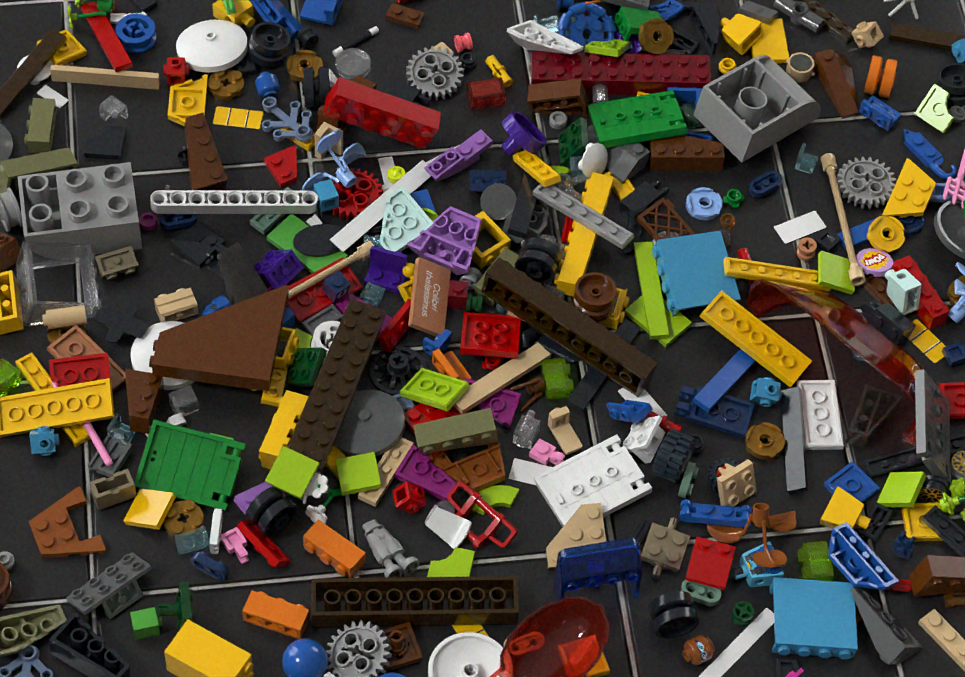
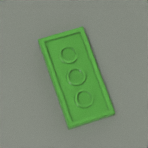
M292 213L267 235V240L278 249L293 250L304 268L310 273H314L342 257L344 259L348 257L341 250L321 257L307 256L299 253L293 246L294 237L302 229L309 226Z

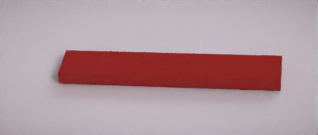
M97 2L80 5L83 14L100 12V10H97ZM86 17L115 72L132 68V62L107 17Z

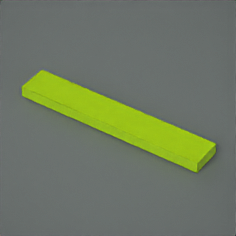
M653 242L634 243L633 247L649 338H669L656 259L652 255Z

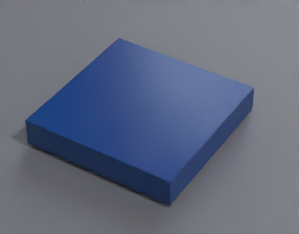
M853 461L825 481L823 485L832 495L838 486L862 503L880 490V487Z

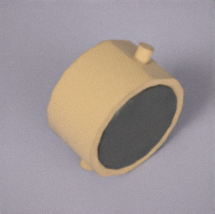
M806 53L792 54L785 61L787 63L786 73L795 82H806L815 74L813 72L814 60Z

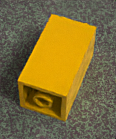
M190 620L185 622L164 651L167 671L178 677L254 676L250 653Z

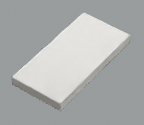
M797 380L796 387L799 386L802 391L805 450L843 449L844 442L835 380Z

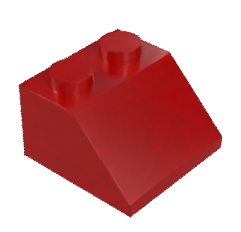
M696 537L685 580L725 590L736 547Z

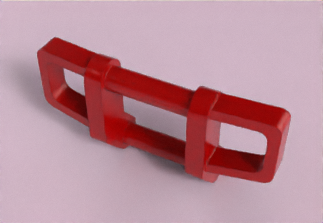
M458 481L447 495V499L458 510L456 515L466 518L477 504L494 519L479 537L469 530L466 537L473 543L472 545L479 549L489 540H492L502 548L508 547L518 534V529L502 513L499 514L481 498V494L477 491L475 492L465 482ZM461 487L471 494L463 507L454 499L455 494ZM502 524H505L511 530V534L504 543L493 536Z

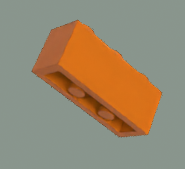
M319 519L303 535L304 548L309 553L316 554L326 565L330 564L342 576L352 578L366 563V552Z
M251 591L242 610L243 621L297 639L302 638L310 620L309 609L305 606L288 603L283 598L276 599L261 591Z

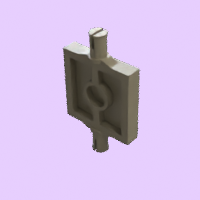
M673 517L670 518L668 527L652 522L640 556V560L649 562L654 566L651 577H655V579L660 578L662 569L678 573L689 542V535L675 530L678 519L674 521Z

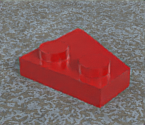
M295 145L264 158V164L280 188L297 182V153Z

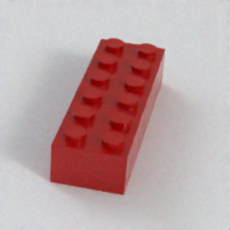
M340 77L326 96L323 115L422 149L426 148L439 130L441 114L439 111Z

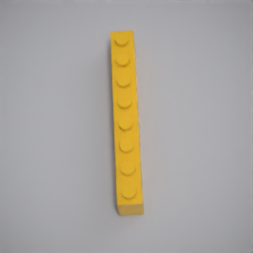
M592 172L591 178L586 180V192H582L580 202L604 216L612 191L614 177ZM573 220L572 224L574 231L569 232L567 240L569 246L565 245L563 256L565 258L564 260L561 259L558 270H561L560 274L556 273L554 284L557 285L556 292L569 296H574L577 280L586 274L598 234Z

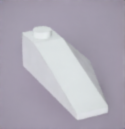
M532 20L507 28V33L515 43L526 50L574 54L582 51L584 48L580 44Z

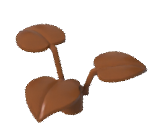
M755 503L753 505V514H749V519L744 529L741 527L707 524L709 534L717 541L724 543L738 542L740 536L746 534L751 521L754 522L755 526L762 527L765 552L755 553L753 561L759 566L770 568L785 566L787 557L780 550H768L766 527L772 528L777 532H788L794 530L797 523L795 510L769 516L768 504Z

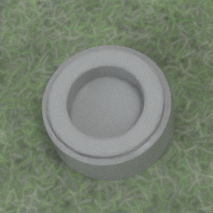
M561 111L553 112L549 117L550 126L554 129L564 128L567 125V115Z

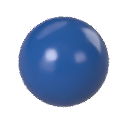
M299 639L292 642L286 648L282 657V667L287 677H323L328 666V656L321 644L312 639Z

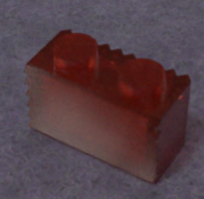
M502 77L466 82V93L470 108H483L484 106L491 105L499 106L502 103H506V91Z

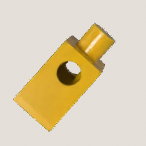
M222 0L212 4L213 16L219 20L232 22L239 27L245 24L248 28L252 27L255 23L253 5L249 0H233L236 13L231 15L227 14Z
M736 14L731 20L724 17L719 24L722 27L724 40L741 55L764 34L760 21L741 14Z
M837 486L821 518L820 524L835 528L847 522L853 529L857 525L866 530L871 519L861 514L864 508L862 502Z

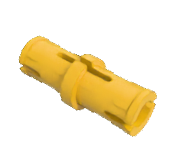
M494 55L489 56L485 63L493 71L494 77L498 78L505 88L510 87L513 84V79L506 72L504 65H501Z

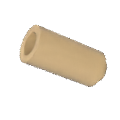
M85 305L46 310V314L42 315L44 326H48V329L87 324Z

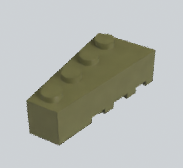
M70 148L0 161V193L6 192V188L10 187L13 194H18L20 197L17 176L77 169L78 163Z
M491 408L413 425L420 454H432L436 451L499 443Z

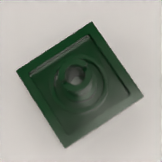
M578 118L558 135L560 165L566 167L583 152L585 153L586 146L589 144L586 119Z
M322 347L297 348L291 369L288 372L286 384L291 387L314 386L327 350Z
M188 581L180 582L175 604L158 603L157 606L158 617L176 616L177 633L187 620L192 621L195 616L194 608H191L190 602L193 601V590L189 589Z

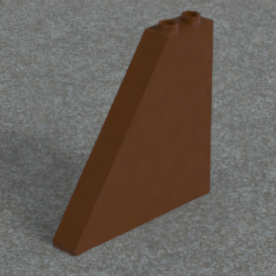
M284 285L159 332L158 340H154L153 344L154 356H150L149 360L152 374L154 376L269 391L289 298V286Z

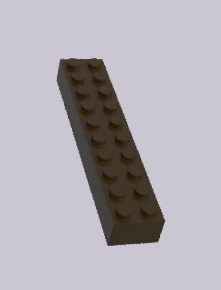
M499 257L488 269L481 291L487 297L590 366L606 374L608 378L636 397H639L649 385L658 364L652 357L646 356L637 347L628 344L619 335L613 334L604 325L598 324L589 315L580 312L571 303L565 302L556 293L550 292L541 283L535 282L526 273L513 267L508 261H504Z
M352 298L349 300L288 446L289 449L319 462L320 465L316 473L321 474V476L376 344L387 312Z
M517 576L312 579V627H342L345 624L351 626L353 621L358 626L360 620L365 623V626L368 622H371L373 626H397L410 622L411 626L518 624Z

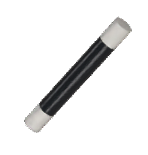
M376 26L333 50V55L335 57L341 55L377 34L379 29Z

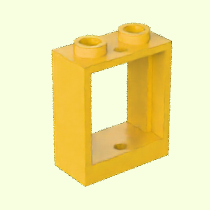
M484 211L475 215V217L482 220L480 231L485 228L499 243L483 253L475 246L472 260L480 269L491 265L504 248L510 250L511 239Z

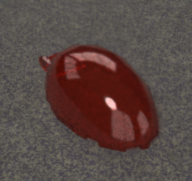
M567 596L564 599L544 604L526 616L508 636L500 654L499 669L490 677H497L498 675L499 677H585L599 661L609 639L610 622L604 612V606L584 596Z

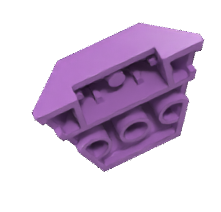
M450 206L433 221V224L428 229L422 230L415 240H410L406 245L421 258L451 269V273L456 275L464 274L469 270L482 220Z

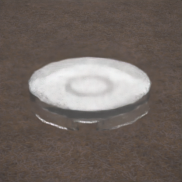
M357 48L346 49L336 57V70L344 78L354 79L358 75L364 77L371 69V59L363 50Z

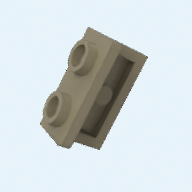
M132 246L95 256L102 279H115L118 277L117 274L124 272L125 275L136 272V269L139 267Z

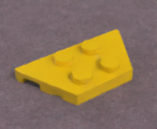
M202 75V79L196 81L191 79L182 84L170 86L169 120L185 126L186 117L202 112L205 116L208 75Z
M907 158L882 216H899V218L923 216L936 187V182Z

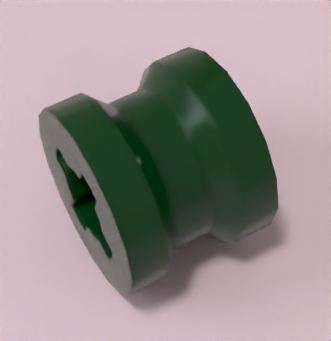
M468 293L466 312L476 311L481 313L482 294L474 296L472 293Z
M746 601L736 603L732 613V621L740 627L749 625L754 613L753 606Z

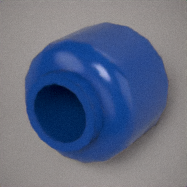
M262 72L256 78L255 85L260 97L264 99L266 97H277V94L280 92V85L275 74Z

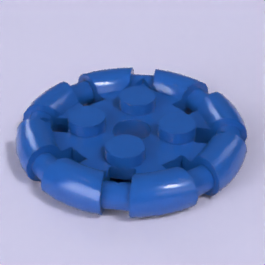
M585 2L577 3L568 8L569 11L563 13L557 26L558 34L584 47L579 53H584L585 46L591 41H611L615 39V32H617L613 18L607 15L603 7L594 3L585 4ZM585 11H588V16L584 17ZM572 17L576 19L574 23L571 21ZM599 17L603 20L602 23L597 20ZM584 30H587L590 34L588 39H585L582 35ZM604 32H608V39H603Z

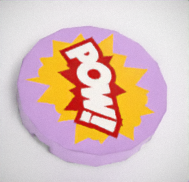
M872 248L863 249L856 256L859 267L863 268V272L866 275L870 273L874 274V277L885 276V273L892 269L893 259L884 251Z

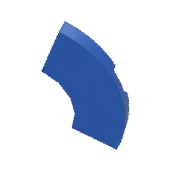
M667 0L659 5L649 4L648 10L659 12L662 19L667 22L681 14L685 6L675 0Z

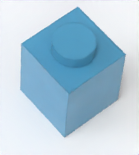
M331 179L314 184V192L318 195L317 204L321 212L339 207V195Z

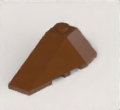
M833 49L815 53L814 71L841 118L844 119L858 115L859 109L853 72L846 57Z

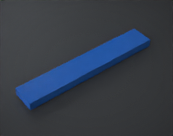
M740 349L694 397L692 402L706 412H709L755 364L756 360Z

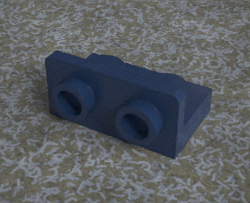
M470 170V191H484L494 183L507 185L505 170Z

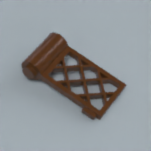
M660 199L636 218L656 242L660 239L669 238L670 232L679 233L678 237L682 236V234H695L674 210L675 206L669 199ZM660 205L667 210V215L658 213ZM644 217H654V224L647 223ZM657 218L666 219V226L657 225ZM670 220L676 221L679 224V228L670 227ZM657 229L665 230L666 238L660 237L657 234Z

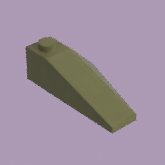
M60 604L0 617V657L15 654L61 627L67 619Z

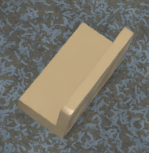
M324 122L314 134L315 157L322 159L328 149L320 154L316 150L317 144L323 137L338 128ZM343 134L338 143L331 147L332 151L339 155L343 154Z

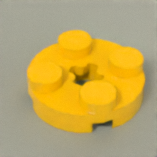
M880 216L870 224L866 235L875 249L884 251L887 254L896 251L905 240L904 227L893 216ZM883 231H889L890 238H885L883 236Z

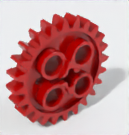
M353 168L350 169L357 177V181L350 188H346L341 182L337 184L332 180L339 195V207L328 211L333 210V215L339 213V219L346 216V221H348L350 217L354 219L383 194L382 184H379V179H374V174L368 176L367 170L360 173V168L356 172L353 171Z

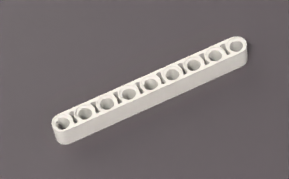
M158 190L153 192L150 198L151 210L157 214H311L316 211L318 195L313 191ZM159 200V201H162L163 203L157 204V203H155V202ZM177 200H178V201H181L182 203L176 204V203H174V201H177ZM196 200H197V201H200L201 203L195 204V203H193V201H196ZM215 200H216V201H219L220 203L214 204V203H212V201H215ZM231 201H237L238 203L232 204ZM250 201H256L257 203L251 204ZM268 201H275L276 203L270 204ZM287 201H293L294 203L289 204ZM306 201H312L313 203L308 204Z

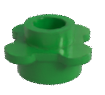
M737 189L729 190L727 196L723 197V202L728 203L733 208H738L739 203L744 200V195Z

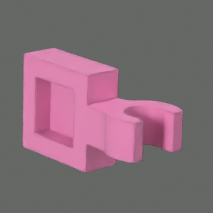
M539 439L529 452V457L544 465L551 462L556 466L564 462L565 455L561 452H556L555 446L542 439Z
M237 527L220 535V540L229 554L235 552L241 564L249 561L248 553L244 548L247 546V541Z

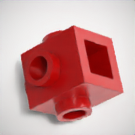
M167 57V65L163 66V73L167 76V85L173 86L186 81V75H189V65H186L185 57Z
M406 481L392 490L395 507L413 514L426 505L423 487Z

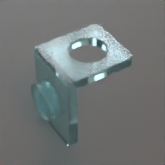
M205 526L174 536L180 555L210 546Z

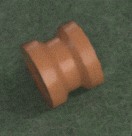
M806 237L799 241L796 252L799 259L810 261L814 258L817 248L815 240Z

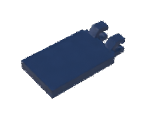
M683 385L679 399L687 402L691 401V403L678 401L674 412L675 415L686 417L690 422L742 439L745 438L754 403L725 394L709 412H706L692 402L694 397L704 387L699 386L698 390H696L695 388Z

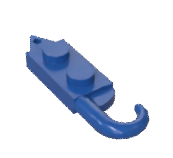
M904 129V145L927 168L929 167L942 179H948L949 176L954 178L956 176L957 169L954 165H951V173H945L939 168L943 163L942 154L919 132L915 133Z

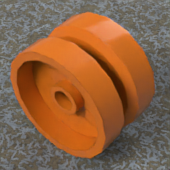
M873 55L864 93L873 95L877 85H880L879 96L889 99L897 73L895 72L897 60L887 59L885 67L882 69V57Z

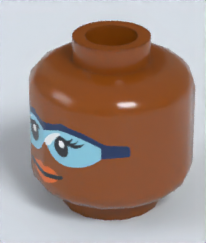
M697 635L684 643L682 654L687 662L699 665L711 659L715 649L709 637Z

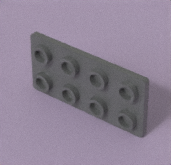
M134 553L127 554L116 564L107 567L100 575L91 578L81 588L74 590L66 599L84 615L101 605L106 616L111 619L144 596L136 580L150 571L152 567Z

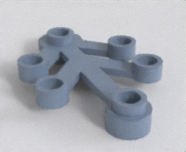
M266 97L262 101L263 109L267 113H273L282 120L263 121L262 129L264 132H270L273 128H291L294 130H275L273 132L275 141L280 142L284 138H296L298 141L305 142L313 137V131L309 127V122L313 119L311 111H303L301 113L302 125L297 124L298 113L302 109L299 101L290 103V117L278 108L274 97Z
M29 645L19 651L17 659L7 666L0 668V677H12V672L22 665V671L15 677H34L31 673L32 666L40 673V677H43L45 674H50V677L54 676L52 670L47 669L39 660V650L33 645ZM27 654H32V655H33V656L28 657V658L26 657ZM4 671L9 672V673H8L7 675H5V676L2 675V673H3Z

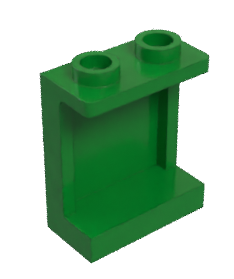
M621 6L615 16V23L624 41H628L631 34H639L642 23L649 19H662V17L656 11ZM656 31L653 34L655 41L659 38V34H656Z

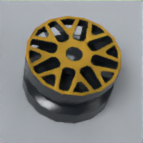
M927 475L919 497L929 503H940L939 500L943 498V493L948 488L947 480L940 476Z

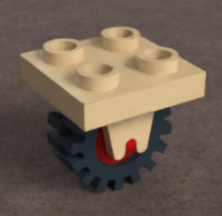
M727 458V461L720 459V462L715 461L714 465L711 464L707 470L709 486L714 492L718 491L721 506H736L757 492L753 463L748 459L741 464L737 463V460L731 462L729 458Z

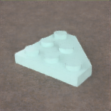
M403 186L387 196L379 239L380 247L394 252H401L406 249V244L410 240H415L422 230L428 229L433 224L432 220Z

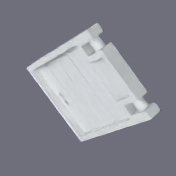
M617 434L534 477V483L562 527L582 504L601 503L603 517L652 493L651 485L649 482L646 484L643 482L645 476L626 447H620V438Z

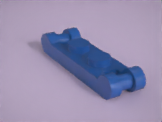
M685 499L680 504L679 518L684 522L744 528L749 519V514H752V508L748 505L731 507L692 503L690 500Z

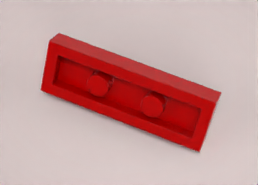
M411 299L405 302L378 336L383 351L390 352L410 327L408 323Z
M249 520L240 521L237 525L244 538L254 545L255 550L261 553L271 566L275 568L284 567L291 561L270 538H266L258 530V526H254Z

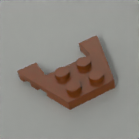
M500 443L484 445L486 447L485 450L454 463H451L444 451L435 458L432 454L427 455L430 462L444 471L456 483L463 481L475 492L506 480Z
M81 486L72 490L29 521L42 558L68 557L71 554H81V556L89 555V553L106 554V548L100 535L79 541L68 511L87 505Z

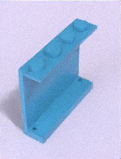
M721 231L660 239L653 246L652 255L657 261V273L659 276L661 275L662 290L666 293L667 308L671 311L672 316H675L679 310L708 306L721 290L737 303L741 300L735 278L725 276L723 260L725 257H728Z
M773 577L769 586L770 594H773L775 643L772 652L779 653L780 655L799 654L804 657L815 655L821 658H854L858 649L855 600L850 591L854 586L847 582Z

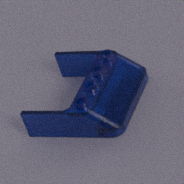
M626 538L561 550L557 555L553 587L558 610H563L566 591H574L582 587L593 588L601 584L612 585L625 580L630 581L634 598L638 597L642 578L641 550L638 539Z

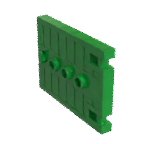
M673 90L588 105V113L598 143L603 144L605 148L687 134V126L684 123L678 102L674 98Z
M153 420L134 482L135 488L174 493L176 499L184 501L189 499L194 501L195 504L222 509V511L227 512L229 505L226 503L227 497L232 498L243 460L240 458L241 451L245 452L247 445L227 438ZM229 448L233 449L232 455L227 454ZM215 493L220 495L218 501L214 500Z

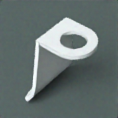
M434 505L425 520V525L453 549L458 547L466 538L472 523L463 517L439 508L438 505Z

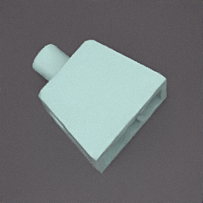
M893 269L888 270L885 273V278L888 280L887 295L899 312L905 315L918 310L922 284L906 269L897 272Z

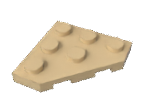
M601 503L582 504L546 547L548 569L585 566L589 564V561L594 562V564H606L609 562Z

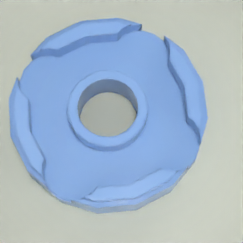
M696 188L687 196L686 209L692 217L698 220L707 221L714 219L722 211L723 201L721 196L710 188ZM704 201L707 202L709 205L703 206L700 204V202Z

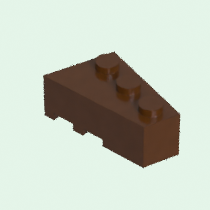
M581 78L529 85L527 102L532 113L552 114L555 111H561L566 113L567 116L583 114V117L589 118L588 105L590 100Z
M125 368L130 431L149 434L164 391L163 377L154 376L150 372Z
M927 555L909 575L914 597L965 591V557Z

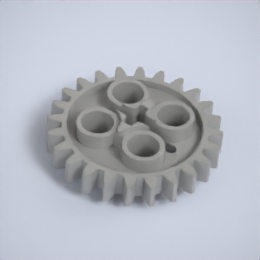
M431 46V50L428 51L424 47L423 53L418 50V56L413 54L412 60H408L409 66H406L407 84L416 87L422 95H427L429 99H432V96L435 97L436 101H438L439 96L445 99V94L452 96V91L457 92V86L461 87L464 68H462V62H459V57H454V52L448 54V48L441 51V46L437 50Z
M862 156L861 161L856 157L854 162L848 160V163L843 164L842 169H839L837 175L840 193H843L842 198L848 197V203L854 201L855 207L861 204V208H864L865 205L869 209H871L872 205L878 208L879 203L884 206L895 187L896 178H893L894 172H890V167L884 168L885 163L878 164L879 159L873 162L872 158L869 157L867 161Z
M360 620L357 626L353 621L351 628L345 624L343 632L337 629L338 637L331 636L334 642L327 643L331 650L326 651L329 656L328 664H330L327 669L336 677H379V672H386L383 666L390 665L386 658L392 657L387 652L392 649L387 644L390 640L385 636L386 634L383 630H380L377 625L373 627L371 622H368L365 626V623ZM353 639H356V642L350 645V642ZM375 644L374 648L368 651V648ZM345 658H349L345 664H342ZM367 663L366 668L360 670L361 666Z

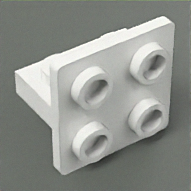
M660 415L633 423L628 437L623 441V446L626 447L628 452H633L645 464L651 463L666 433L659 427L662 420Z

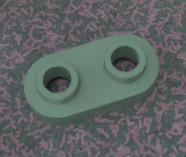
M688 461L679 489V497L686 498L687 495L691 496L694 484H691L692 478H697L699 471L694 462Z
M687 580L682 582L681 591L691 594L693 601L707 606H715L719 603L721 598L720 589Z

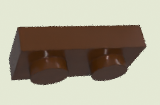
M394 3L391 4L386 14V20L419 30L425 17L424 12Z

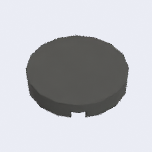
M494 183L483 191L480 197V206L482 211L490 218L503 220L514 210L517 197L509 186L502 183Z

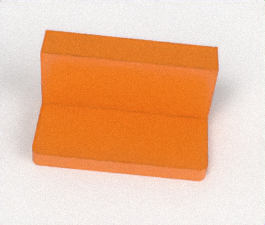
M438 348L432 352V363L440 374L463 381L466 378L471 379V376L453 351L443 354Z

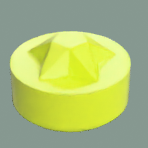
M399 166L391 167L387 171V179L393 184L405 175V170Z

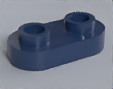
M768 171L750 182L749 193L753 197L761 198L778 189L782 182L781 174L776 171Z
M197 214L160 215V224L167 230L189 227L197 222Z
M195 552L190 559L197 569L220 581H224L229 574L225 563L211 559L205 552Z

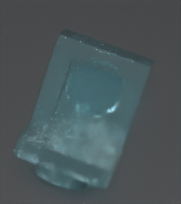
M538 14L534 15V22L556 33L559 32L557 30L560 20L558 15L540 19Z

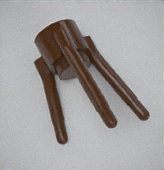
M540 376L506 389L514 391L525 387L528 394L534 395L519 409V412H523L537 398L543 396L541 391L545 390L546 387Z

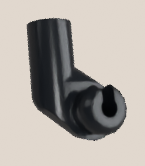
M527 329L520 334V350L522 352L530 348V341L536 339L537 333L535 330Z

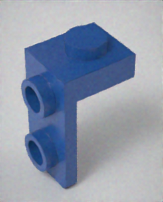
M667 88V91L673 90L674 98H676L677 102H694L696 109L702 88Z

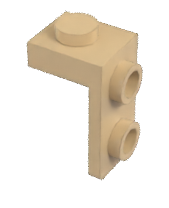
M567 406L553 409L548 417V427L565 455L582 449L583 446L569 423L570 411Z

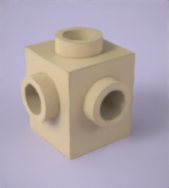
M876 21L861 22L851 33L859 48L873 47L884 37Z

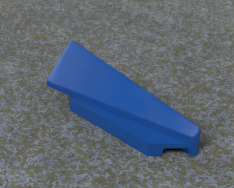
M249 0L265 22L279 24L288 31L290 42L297 38L298 32L303 27L279 0Z

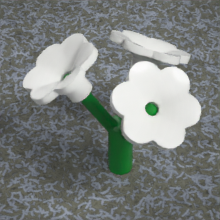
M315 473L302 501L305 504L308 496L320 498L322 494L328 495L329 497L322 505L318 507L309 505L305 512L314 523L319 519L326 524L328 518L324 514L325 507L333 497L342 495L341 487L335 489L328 488V478L324 475L321 476L319 473Z

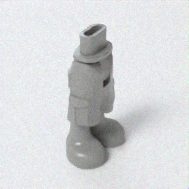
M374 519L362 526L374 557L379 565L386 567L385 578L402 577V574L404 577H408L417 570L420 564L419 560L414 556L405 558L403 556L404 548L382 524H379Z

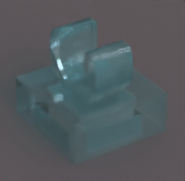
M368 282L360 295V299L377 307L385 294V288Z

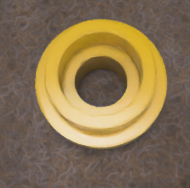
M724 58L719 63L718 68L721 73L726 74L735 69L736 64L733 59Z

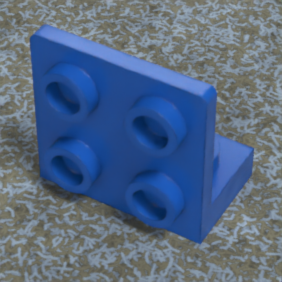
M305 0L300 12V18L333 26L343 0Z

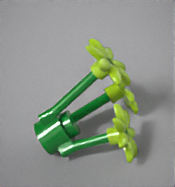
M75 0L74 4L80 8V5L84 4L86 0ZM88 0L97 2V10H100V12L72 14V10L68 6L67 15L71 29L74 27L73 21L78 20V18L107 16V13H112L113 0Z

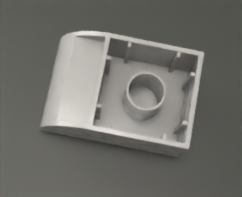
M761 55L703 86L693 115L741 162H744L819 118L821 108L819 103L767 55Z
M131 162L17 176L24 238L29 247L34 251L54 258H73L104 254L128 246H132L133 250L142 249Z

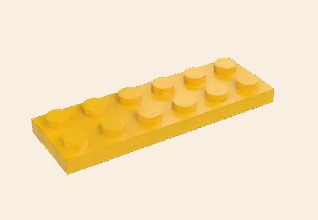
M722 290L699 316L790 388L812 362L811 359Z
M109 378L0 397V438L30 433V430H38L37 428L40 426L59 428L115 418L112 383Z

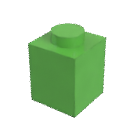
M155 607L130 612L136 640L160 635L159 627L163 626L161 617H158V614L156 615Z

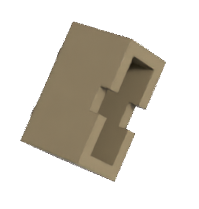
M128 469L114 473L112 477H103L90 482L92 496L98 510L136 497L135 484Z

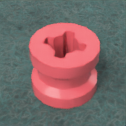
M465 33L463 36H454V43L458 53L466 49H473L472 38L469 33Z

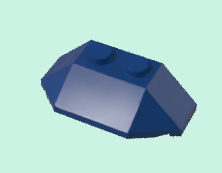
M847 522L832 529L828 557L853 586L885 590L899 582Z

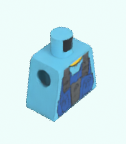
M767 542L768 550H774L771 543ZM764 544L743 553L740 559V566L732 568L734 579L737 580L745 577L750 587L768 586L771 584L773 577L783 578L784 576L781 567H762L753 561L755 553L765 552Z

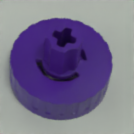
M513 110L502 121V125L509 134V137L503 142L501 147L509 155L516 154L521 148L531 154H537L547 144L542 132L521 113Z

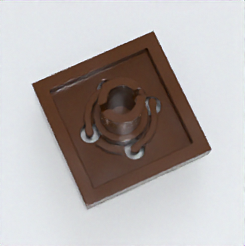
M410 622L383 630L386 634L385 636L390 640L387 644L392 647L389 650L392 657L386 658L390 665L383 666L386 672L423 661Z

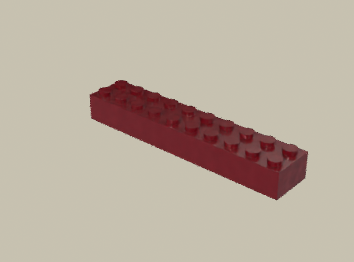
M531 52V84L581 78L587 94L637 95L638 91L653 94L665 92L668 87L703 88V86L711 82L709 55L623 53L619 57L579 52L574 54Z

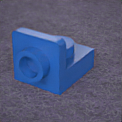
M445 329L435 337L434 341L425 337L423 339V350L430 356L438 348L444 353L451 344L452 332Z

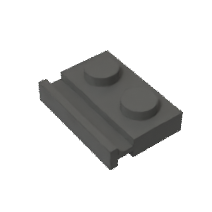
M107 435L103 445L113 464L109 467L106 466L97 451L89 462L88 468L104 476L112 477L114 473L119 472L134 448L131 443L118 438L114 439Z

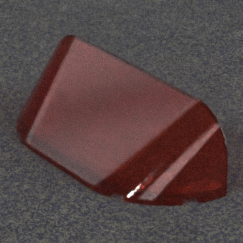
M757 280L752 283L746 307L758 317L779 308L781 304L791 303V306L798 305L899 388L916 409L915 371L924 368L900 345L893 344L869 324V320L852 306L836 296L815 289L767 280ZM916 415L902 436L914 447L916 446Z

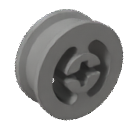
M10 187L6 188V192L0 193V219L7 232L11 231L12 227L18 225L23 227L22 214Z

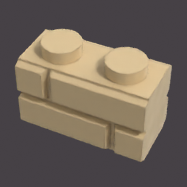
M180 288L174 293L168 295L161 294L154 299L155 309L160 322L177 321L199 314L198 305L191 288Z

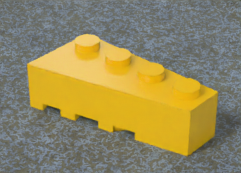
M286 390L284 396H281L278 404L279 408L273 416L272 423L259 450V459H261L262 467L271 469L282 447L288 448L309 396Z

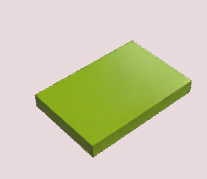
M641 296L627 307L624 312L626 316L649 334L643 298ZM663 299L669 338L656 340L666 348L690 328L692 322L679 311L675 316H672L671 311L667 308V301Z
M421 368L399 392L401 397L448 412L470 386L469 382Z

